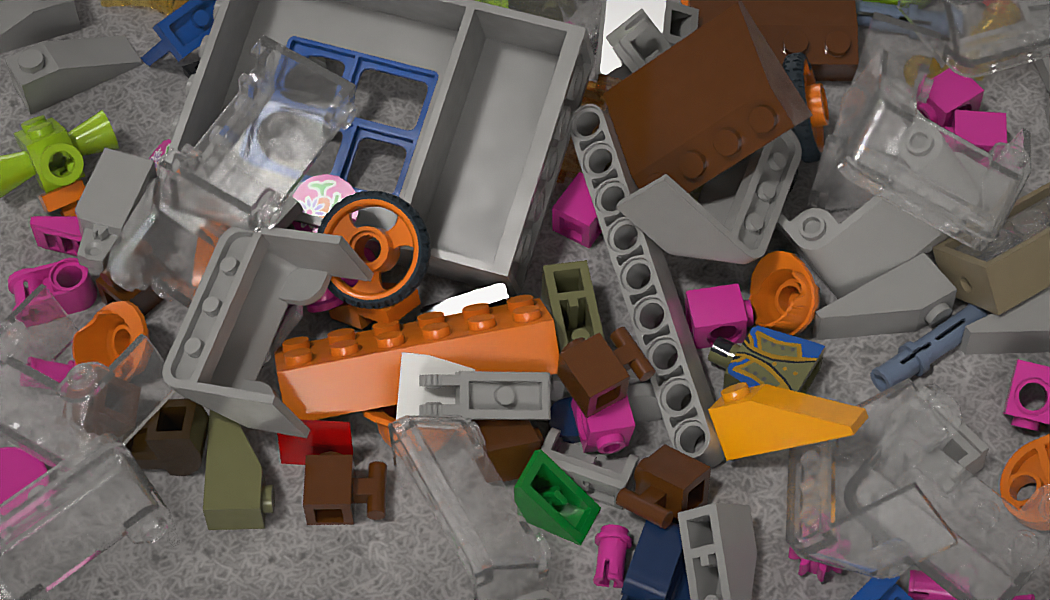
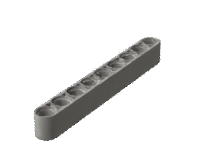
M594 104L582 105L574 110L570 116L568 123L569 132L639 347L656 370V373L650 380L671 445L674 449L711 468L715 467L723 461L725 455L708 411L714 404V400L663 249L618 209L616 210L620 200L636 192L639 188L631 177L611 117ZM599 125L597 131L592 134L594 128ZM612 161L609 169L604 172L606 165ZM638 236L634 246L628 249L631 240ZM651 274L648 284L641 288L644 278ZM664 313L663 321L658 327L654 328L655 320ZM677 353V361L671 368L667 369L668 360L673 354ZM691 393L689 405L681 410L680 406L683 398ZM705 434L703 447L695 452L694 445L696 440Z

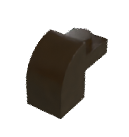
M188 398L153 400L150 419L133 421V426L121 433L116 463L122 470L166 469L169 475L187 476L196 472L200 468L209 426L208 413L202 405Z

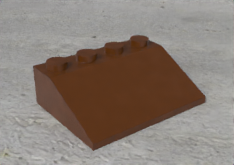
M688 0V6L699 9L698 28L738 1H742L782 66L788 54L801 52L811 63L816 81H854L859 66L858 22L855 0Z
M738 1L603 93L628 169L639 189L667 174L689 194L813 116L742 1Z

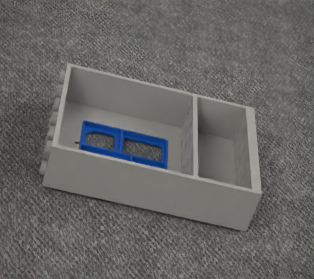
M216 0L213 10L214 23L210 34L205 35L202 39L199 49L200 62L196 73L192 74L187 81L185 88L186 101L181 114L176 115L172 123V141L167 154L161 156L157 165V183L180 207L214 216L239 217L189 177V174L194 169L202 172L206 177L211 174L201 164L206 156H209L218 164L223 161L213 151L219 143L292 196L300 184L313 176L283 169L273 164L266 152L267 137L273 128L288 120L311 123L338 130L342 133L343 139L330 175L339 176L347 182L355 155L362 140L372 139L399 146L406 150V158L396 188L392 194L402 198L414 207L427 227L431 242V257L426 273L479 288L502 282L505 283L509 296L514 297L521 294L571 135L568 125L570 116L574 110L581 106L595 62L586 27L475 0ZM309 57H323L344 64L345 70L331 107L322 109L303 104L295 100L290 94L288 88L289 74L293 67L301 60ZM365 70L383 72L422 82L428 86V92L415 128L404 130L357 118L350 114V107L360 77ZM352 187V188L355 190L356 193H358V192H363V191H367V190H363V189H359V188ZM366 207L359 209L357 220L354 224L357 227L372 226L390 230L396 224L398 215L386 208ZM301 212L294 221L319 228L323 218ZM292 223L287 228L291 230H296ZM374 237L366 243L365 247L369 248L377 259L381 252V246ZM410 246L400 247V256L396 265L410 268L414 248Z

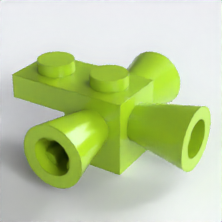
M100 110L69 132L54 118L51 117L46 120L44 115L23 122L21 124L22 130L13 133L22 151L0 156V198L34 175L40 187L46 193L69 185L86 176L83 170L84 161L82 156L101 153L104 148L119 149L117 138L104 111Z

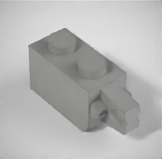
M104 148L75 207L80 235L82 236L77 253L79 265L103 271L117 252H126L134 239H140L145 227V214L150 204L155 205L157 203L162 188L157 183L158 179L154 160Z

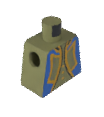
M755 326L752 327L741 346L719 336L710 349L708 361L726 369L723 389L737 383L746 382L748 387L769 384L806 394L821 369L825 346L769 328Z

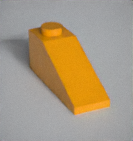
M746 382L737 383L721 391L722 396L708 409L726 461L852 436L869 418L865 408L769 384L748 387Z

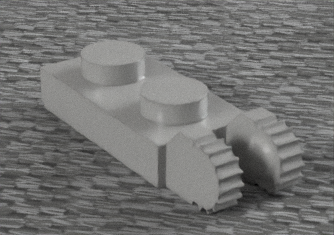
M459 371L455 372V375H419V386H425L427 389L455 387V404L426 402L419 405V416H455V419L464 420L551 419L549 372Z

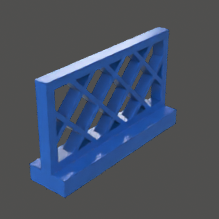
M189 0L157 23L153 29L161 41L141 57L142 61L151 66L168 52H171L179 62L198 48L204 36L210 34L214 23L213 10L216 0Z

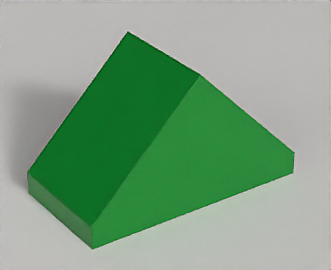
M541 449L534 451L514 486L515 518L577 545L582 544L601 509Z

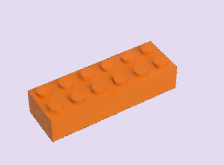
M518 295L507 299V304L489 307L487 303H476L463 307L462 313L444 316V312L434 311L419 315L417 317L418 321L400 324L398 320L391 323L377 322L372 325V330L356 333L352 328L337 329L327 334L328 338L309 341L308 337L290 338L283 341L281 347L274 348L282 402L302 420H318L396 405L398 402L402 352L431 355L473 368L475 371L549 372L550 375L557 374L559 349L554 319L540 298L533 299L532 295Z

